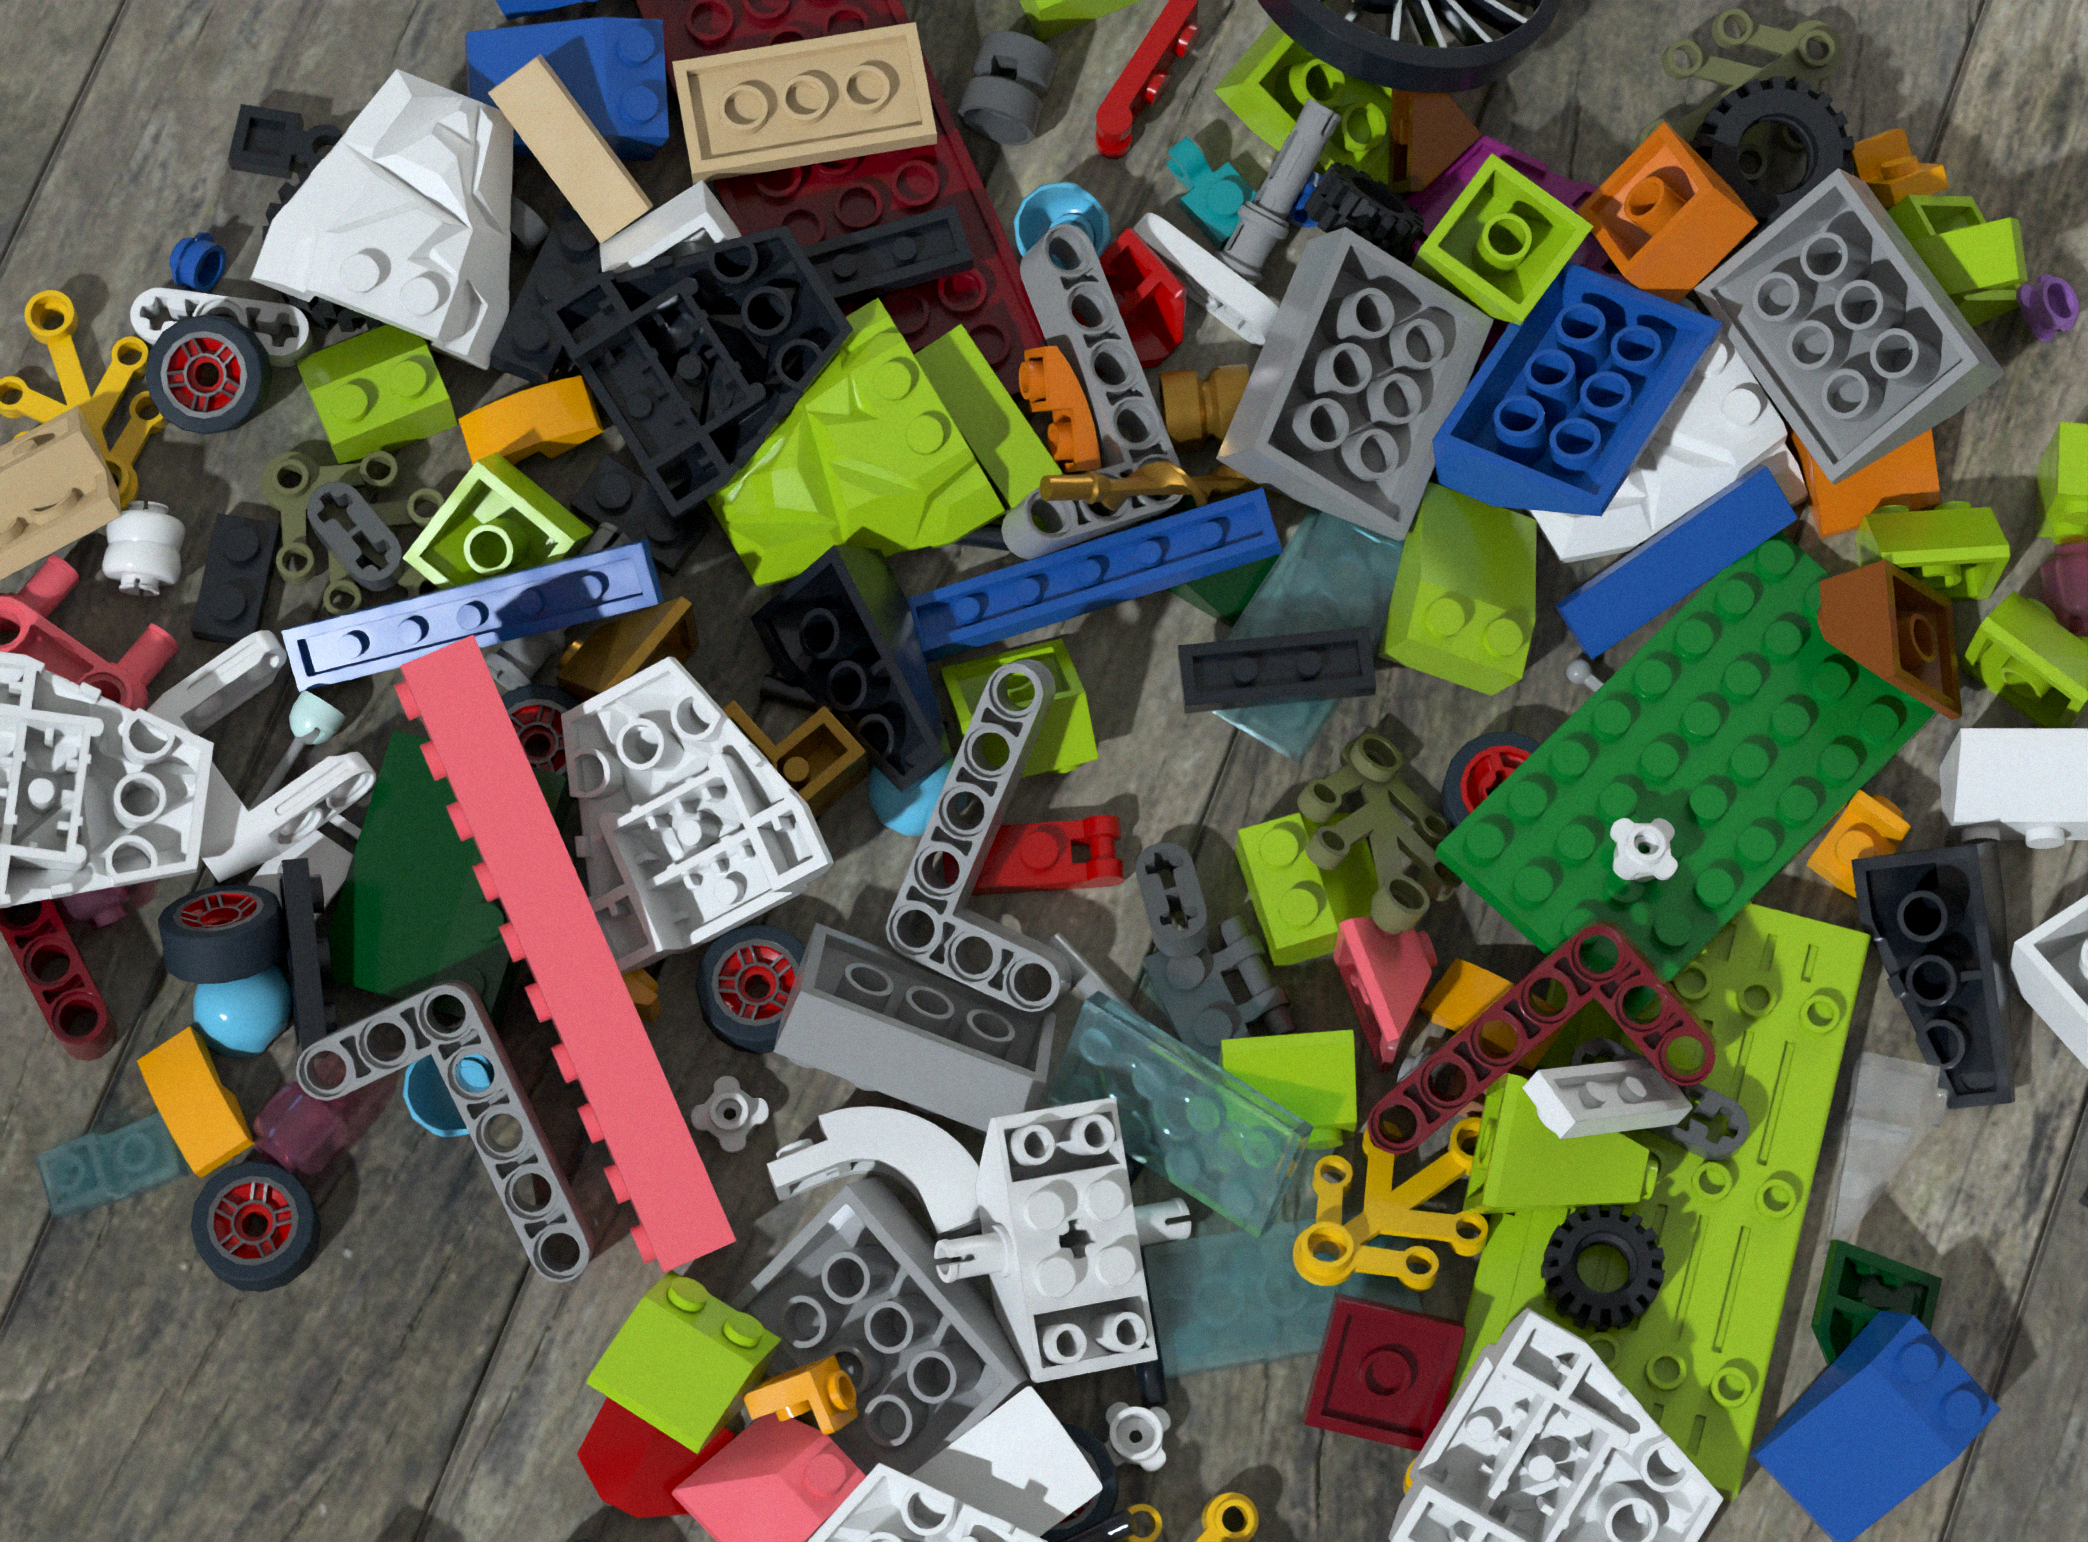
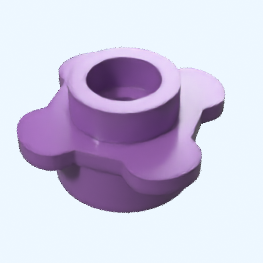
M2043 274L2037 278L2036 285L2031 287L2025 284L2017 289L2016 299L2021 307L2022 316L2027 325L2032 328V332L2038 340L2048 342L2054 338L2055 331L2060 329L2066 332L2073 328L2079 313V303L2074 290L2065 280L2049 274Z

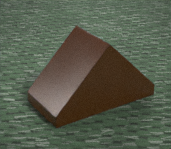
M1392 89L1388 190L1391 192H1398L1401 196L1422 192L1482 135L1448 93H1417Z

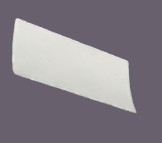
M1031 1386L1025 1387L909 1475L918 1481L947 1493L992 1516L1014 1524L1016 1527L1038 1537L1042 1536L1098 1494L1103 1488L1098 1477L1069 1434Z

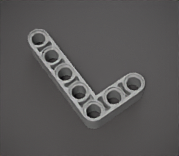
M1070 224L1054 226L1023 256L1020 264V274L1047 345L1057 346L1076 375L1088 402L1099 444L1102 468L1093 472L1100 473L1108 479L1128 478L1131 473L1139 468L1158 461H1170L1181 468L1091 240L1078 227ZM1049 253L1061 260L1065 270L1053 263ZM1072 310L1083 316L1087 327L1076 321ZM1094 367L1099 368L1107 375L1110 384L1104 383L1099 379ZM1117 424L1128 430L1133 442L1126 440L1120 434ZM1037 488L1005 516L1001 529L1002 536L1010 551L1018 557L1031 560L1156 521L1175 506L1183 495H1155V500L1147 495L1130 496L1117 511L1108 509L1102 502H1095L1101 510L1102 516H1099L1090 510L1085 500L1044 501L1041 498L1039 488ZM1031 513L1039 516L1044 521L1048 533L1041 531L1035 526Z
M1025 659L1001 666L989 678L889 914L886 932L888 941L893 949L904 957L1020 1010L1036 1012L1044 1010L1064 997L1070 989L1072 972L1066 957L1050 946L966 909L1055 696V681L1049 669L1039 661ZM1014 673L1024 674L1034 685V700L1027 708L1016 705L1008 696V681ZM989 732L1001 735L1009 745V758L1003 767L991 764L983 754V741ZM965 791L974 793L981 799L984 805L985 813L979 825L968 824L958 812V800ZM938 851L950 853L959 864L960 872L954 884L943 882L934 872L933 860ZM913 910L924 911L934 922L935 931L930 942L918 940L909 930L908 921ZM970 937L983 938L991 946L993 960L989 968H979L971 963L967 957L966 946ZM1028 964H1039L1046 968L1051 975L1052 986L1048 995L1035 994L1026 985L1024 973Z
M455 979L438 982L320 1038L303 1051L297 1061L296 1075L298 1083L308 1095L315 1099L326 1101L344 1096L431 1054L533 1267L539 1275L547 1280L560 1283L573 1280L583 1272L594 1252L595 1241L592 1230L481 998L471 985L462 980ZM448 994L460 999L466 1011L465 1021L461 1027L446 1028L437 1022L432 1011L433 1002L437 996ZM387 1022L400 1027L406 1039L405 1050L401 1055L388 1056L377 1049L373 1040L374 1029L377 1024ZM326 1050L340 1055L346 1066V1076L342 1083L329 1084L318 1077L314 1068V1061L318 1052ZM478 1054L486 1057L491 1062L494 1069V1080L489 1086L474 1087L466 1082L461 1073V1062L465 1056ZM502 1113L515 1117L522 1126V1141L510 1147L502 1146L495 1142L489 1131L490 1119L494 1115ZM529 1173L541 1175L550 1184L552 1191L551 1199L542 1205H531L525 1202L518 1192V1179L522 1175ZM555 1233H566L572 1236L579 1245V1259L570 1264L555 1262L547 1254L546 1238Z

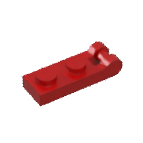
M1169 0L1096 113L1095 144L1098 152L1103 157L1119 159L1130 151L1132 146L1131 130L1134 121L1146 104L1154 107L1163 96L1171 77L1167 71L1176 57L1179 56L1185 59L1193 50L1202 30V27L1197 24L1198 0Z
M1096 815L1083 820L1000 825L971 896L1099 888L1123 883L1125 881L1123 861L1116 857L1115 844L1116 841L1121 839L1120 818L1114 815ZM1090 845L1091 860L1086 863L1072 864L1071 846ZM943 851L945 883L954 884L959 876V864L953 855Z

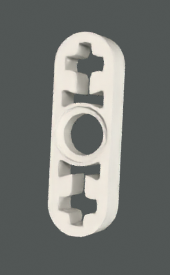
M1146 213L1133 229L1187 287V296L1242 338L1256 346L1263 347L1279 310L1278 306L1265 294L1169 222L1156 214Z
M152 288L143 292L135 299L130 312L131 322L138 338L143 340L150 349H152L163 331L177 323L165 321L161 330L154 331L147 317H157L160 308H168L172 319L175 321L190 318V311H194L192 317L229 314L251 331L250 320L256 319L261 333H254L268 352L270 366L291 367L296 365L295 360L308 356L313 344L312 333L305 315L298 308L288 304L169 288ZM289 324L294 336L297 338H287L284 342V347H276L272 336L269 334H278L282 325Z

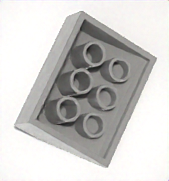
M1839 168L1694 288L1714 319L1722 322L1723 331L1826 477L1833 484L1841 482L1955 415L2005 375L2003 369L1866 182Z
M1346 227L1307 240L1216 459L1268 490L1397 541L1404 540L1435 466L1432 439L1466 390L1494 319Z
M878 1176L846 1184L728 1306L738 1312L747 1313L755 1317L766 1330L782 1339L765 1371L769 1377L835 1354L840 1369L849 1375L854 1384L857 1398L855 1406L858 1411V1417L840 1430L828 1434V1436L866 1476L878 1463L909 1476L1025 1387L1031 1386L1033 1388L1037 1383H1033L1000 1326L995 1310L967 1278L958 1279L951 1283H945L941 1280L936 1265L953 1262L947 1257L934 1259L935 1241ZM812 1409L802 1414L812 1427L820 1430Z

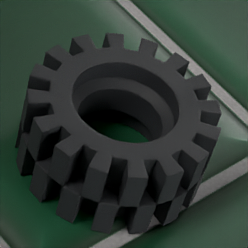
M1340 162L1330 165L1304 205V210L1308 212V217L1318 222L1317 227L1323 232L1329 233L1346 227L1399 261L1403 260L1425 227V223H1423L1425 220L1421 215L1417 214L1418 210L1413 205L1403 202L1405 198L1398 192H1391L1387 189L1388 185L1382 181L1376 182L1371 178L1370 174L1362 170L1358 173L1353 166L1348 164L1343 166Z
M1599 1205L1587 1206L1584 1213L1578 1214L1577 1211L1567 1216L1561 1226H1557L1543 1255L1541 1278L1545 1279L1546 1285L1543 1290L1547 1300L1553 1298L1557 1304L1555 1311L1562 1318L1567 1314L1575 1319L1573 1326L1584 1329L1585 1325L1595 1326V1332H1607L1608 1328L1617 1326L1618 1330L1628 1327L1632 1320L1635 1318L1639 1320L1647 1312L1650 1305L1654 1302L1664 1279L1665 1270H1662V1263L1665 1256L1663 1247L1657 1248L1655 1243L1658 1237L1652 1227L1646 1230L1640 1224L1643 1218L1633 1212L1630 1217L1621 1214L1622 1207L1610 1205L1608 1210H1599ZM1594 1245H1608L1615 1248L1623 1255L1627 1262L1628 1277L1626 1282L1619 1289L1612 1292L1604 1293L1590 1289L1583 1283L1578 1274L1577 1261L1580 1254Z

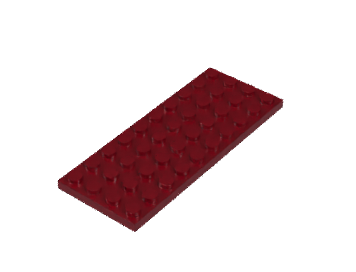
M633 0L641 19L663 20L666 78L679 108L672 63L674 61L910 23L900 0ZM922 48L921 52L937 131V144L711 181L721 206L736 224L742 236L787 225L800 247L956 204L973 256L974 269L843 305L839 308L846 317L879 298L913 354H916L962 324L1013 401L1018 402L1024 399L1019 387V368L1021 363L1025 362L1024 350L1048 345L1021 279L1018 261Z

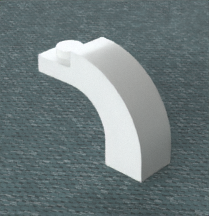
M865 1106L850 1107L819 1115L820 1130L825 1141L815 1145L812 1139L791 1143L776 1153L777 1160L767 1163L769 1177L779 1202L848 1175L876 1174L900 1183L914 1195L926 1215L936 1242L943 1239L953 1240L969 1237L982 1231L975 1191L979 1166L968 1151L949 1133L934 1123L905 1111L886 1107Z

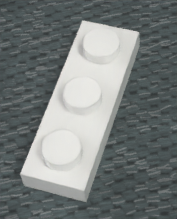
M1648 1058L1538 1070L1522 1087L1537 1107V1114L1542 1123L1556 1133L1560 1139L1676 1125L1693 1108L1679 1087L1663 1077Z

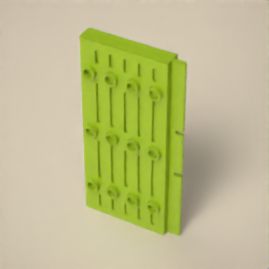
M1750 903L1671 983L1673 988L1710 1029L1716 1039L1717 1055L1713 1070L1705 1080L1699 1083L1736 1101L1744 1109L1749 1121V1131L1746 1140L1733 1157L1723 1161H1710L1645 1129L1619 1132L1649 1149L1648 1159L1658 1162L1657 1178L1651 1198L1649 1200L1640 1198L1638 1203L1621 1205V1214L1630 1217L1634 1212L1643 1219L1640 1224L1646 1230L1650 1227L1653 1228L1658 1236L1655 1241L1657 1248L1663 1247L1665 1256L1662 1263V1270H1665L1664 1279L1654 1302L1639 1320L1635 1318L1628 1327L1620 1330L1617 1329V1326L1609 1327L1607 1332H1595V1326L1585 1325L1584 1329L1573 1326L1575 1319L1567 1314L1562 1318L1555 1311L1557 1304L1553 1298L1547 1300L1543 1290L1546 1284L1545 1279L1541 1278V1265L1544 1260V1252L1553 1232L1558 1225L1561 1226L1565 1222L1567 1216L1575 1211L1578 1214L1584 1213L1586 1208L1515 1212L1514 1216L1505 1213L1491 1214L1486 1245L1481 1252L1463 1323L1466 1331L1444 1412L1482 1349L1489 1343H1498L1507 1326L1526 1308H1529L1585 1340L1622 1385L1639 1401L1652 1419L1669 1435L1724 1498L1723 1500L1735 1501L1740 1492L1871 935ZM1551 978L1546 1002L1559 1010L1567 1003V990L1561 982ZM1660 996L1637 1018L1651 1019L1658 1015L1662 1009ZM1593 998L1569 1018L1567 1025L1535 1068L1569 1067L1577 1047L1593 1038L1610 1039L1643 1056L1645 1055L1606 1009ZM1689 1036L1678 1037L1668 1046V1056L1678 1068L1685 1070L1694 1069L1700 1066L1706 1058L1702 1044ZM1599 1056L1594 1063H1587L1583 1061L1581 1064L1588 1065L1610 1062V1060H1608L1606 1057ZM1526 1076V1079L1530 1080L1532 1076ZM1689 1097V1102L1693 1108L1676 1125L1677 1127L1686 1131L1687 1125L1692 1118L1708 1128L1706 1139L1710 1142L1718 1144L1723 1136L1734 1139L1735 1135L1726 1129L1729 1121L1727 1117L1717 1114L1715 1119L1710 1122L1693 1115L1700 1102ZM1610 1206L1599 1207V1210H1608ZM1594 1245L1584 1250L1578 1257L1577 1270L1579 1277L1587 1287L1594 1291L1612 1292L1619 1289L1627 1280V1262L1623 1255L1611 1246Z

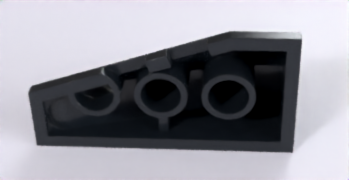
M833 545L750 617L776 669L790 683H798L816 701L814 707L817 710L825 706L867 752V759L902 793H910L953 757L908 600L881 549Z
M1997 840L1851 860L1860 925L1864 933L1871 935L1869 944H1874L1890 977L1887 979V982L1895 998H1900L1917 1034L1915 1040L1948 1109L2015 1102L2006 907Z

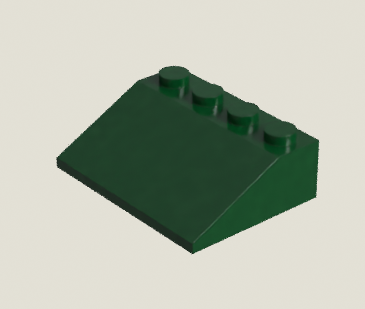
M393 730L327 936L331 959V976L322 978L397 1001L441 981L449 979L462 980L471 985L478 993L495 1030L500 1031L522 960L515 963L512 961L498 928L509 922L500 899L497 898L487 902L472 866L483 862L473 837L463 842L460 841L446 808V805L457 801L447 777L434 781L419 745L431 740ZM531 766L562 836L574 798L570 796L568 778ZM448 994L436 997L433 1002L432 1011L465 1021L466 1011L460 999Z

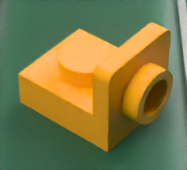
M1893 128L1855 142V149L1850 152V162L1855 163L1853 176L1866 182L1883 207L1891 208L1907 195H1932L1949 188L1943 164L1919 163L1917 156L1911 154L1904 129Z
M1858 790L1850 800L1844 813L1810 856L1806 866L1857 901L1851 860L1896 853L1905 840L1911 826L1903 820L1904 815L1893 802L1881 795L1873 794L1869 796L1862 790Z
M835 1354L767 1378L742 1395L751 1420L776 1412L778 1420L781 1422L812 1409L823 1435L840 1430L858 1417V1411L855 1406L857 1398L854 1384L849 1375L840 1369Z

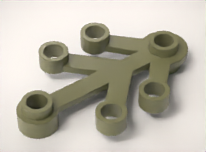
M1732 8L1724 11L1714 20L1711 29L1713 39L1719 46L1725 49H1735L1740 45H1745L1781 57L1763 68L1702 53L1700 47L1688 39L1674 42L1662 55V67L1668 76L1676 80L1693 77L1731 88L1676 122L1669 119H1658L1649 123L1637 134L1634 142V151L1663 122L1671 126L1687 143L1694 140L1698 127L1706 119V114L1716 103L1731 91L1758 78L1759 81L1768 80L1772 76L1786 77V81L1794 78V83L1800 79L1812 84L1810 90L1817 93L1819 81L1834 74L1842 62L1843 44L1841 38L1830 25L1817 20L1801 22L1788 32L1754 23L1750 16L1741 9ZM1726 19H1732L1740 25L1741 35L1739 38H1731L1725 33L1723 23ZM1808 40L1816 41L1821 45L1823 49L1821 60L1812 59L1807 54L1806 43ZM1675 50H1683L1690 56V69H1681L1675 64L1673 60ZM1768 121L1758 123L1749 128L1738 144L1737 159H1739L1740 154H1748L1756 163L1754 174H1747L1741 170L1749 183L1763 176L1768 167V158L1762 149ZM1783 124L1778 125L1776 138L1779 145L1785 151L1799 153L1805 150L1803 143H1797L1790 138L1787 126Z
M374 451L366 455L361 463L319 467L313 458L304 453L285 452L275 456L266 464L261 474L260 486L268 504L281 511L283 547L276 556V565L283 580L292 585H302L309 582L316 573V560L311 549L307 546V503L310 495L319 486L337 481L350 484L355 489L367 487L370 491L378 494L392 491L399 483L400 471L395 458L385 451ZM377 465H387L391 468L390 474L385 479L374 480L369 477L371 469ZM294 472L302 475V481L294 488H285L280 485L282 478L288 473ZM423 488L415 491L409 500L369 505L389 529L415 526L420 530H424L435 514L427 518L420 517L416 514L418 506L425 502H433L438 505L439 510L445 502L438 491L431 488ZM333 502L325 507L328 517L325 522L334 518L346 532L354 528L346 510L348 506L339 508ZM365 540L358 545L363 556L377 568L382 570L388 565L384 556L388 550L377 554ZM328 550L330 585L326 588L323 596L327 613L331 617L363 609L364 601L359 588ZM293 556H303L308 560L306 566L298 572H291L285 568L287 561ZM405 561L403 575L397 584L408 592V597L420 595L425 588L434 585ZM348 593L355 597L354 603L348 609L339 610L332 606L334 599L340 594Z
M1365 733L1358 739L1350 740L1340 752L1342 768L1324 780L1312 779L1298 796L1297 804L1306 817L1315 822L1324 823L1329 821L1339 808L1343 797L1358 789L1361 790L1364 806L1332 827H1319L1306 844V854L1318 867L1325 870H1335L1348 855L1351 847L1369 835L1379 888L1371 899V917L1382 930L1391 934H1399L1403 931H1409L1416 926L1429 909V897L1437 901L1449 900L1461 885L1462 880L1434 855L1438 844L1453 831L1449 821L1438 812L1432 811L1399 779L1402 757L1394 744L1378 734ZM1390 801L1414 822L1411 827L1391 809ZM1399 849L1422 870L1418 876V883L1404 875Z

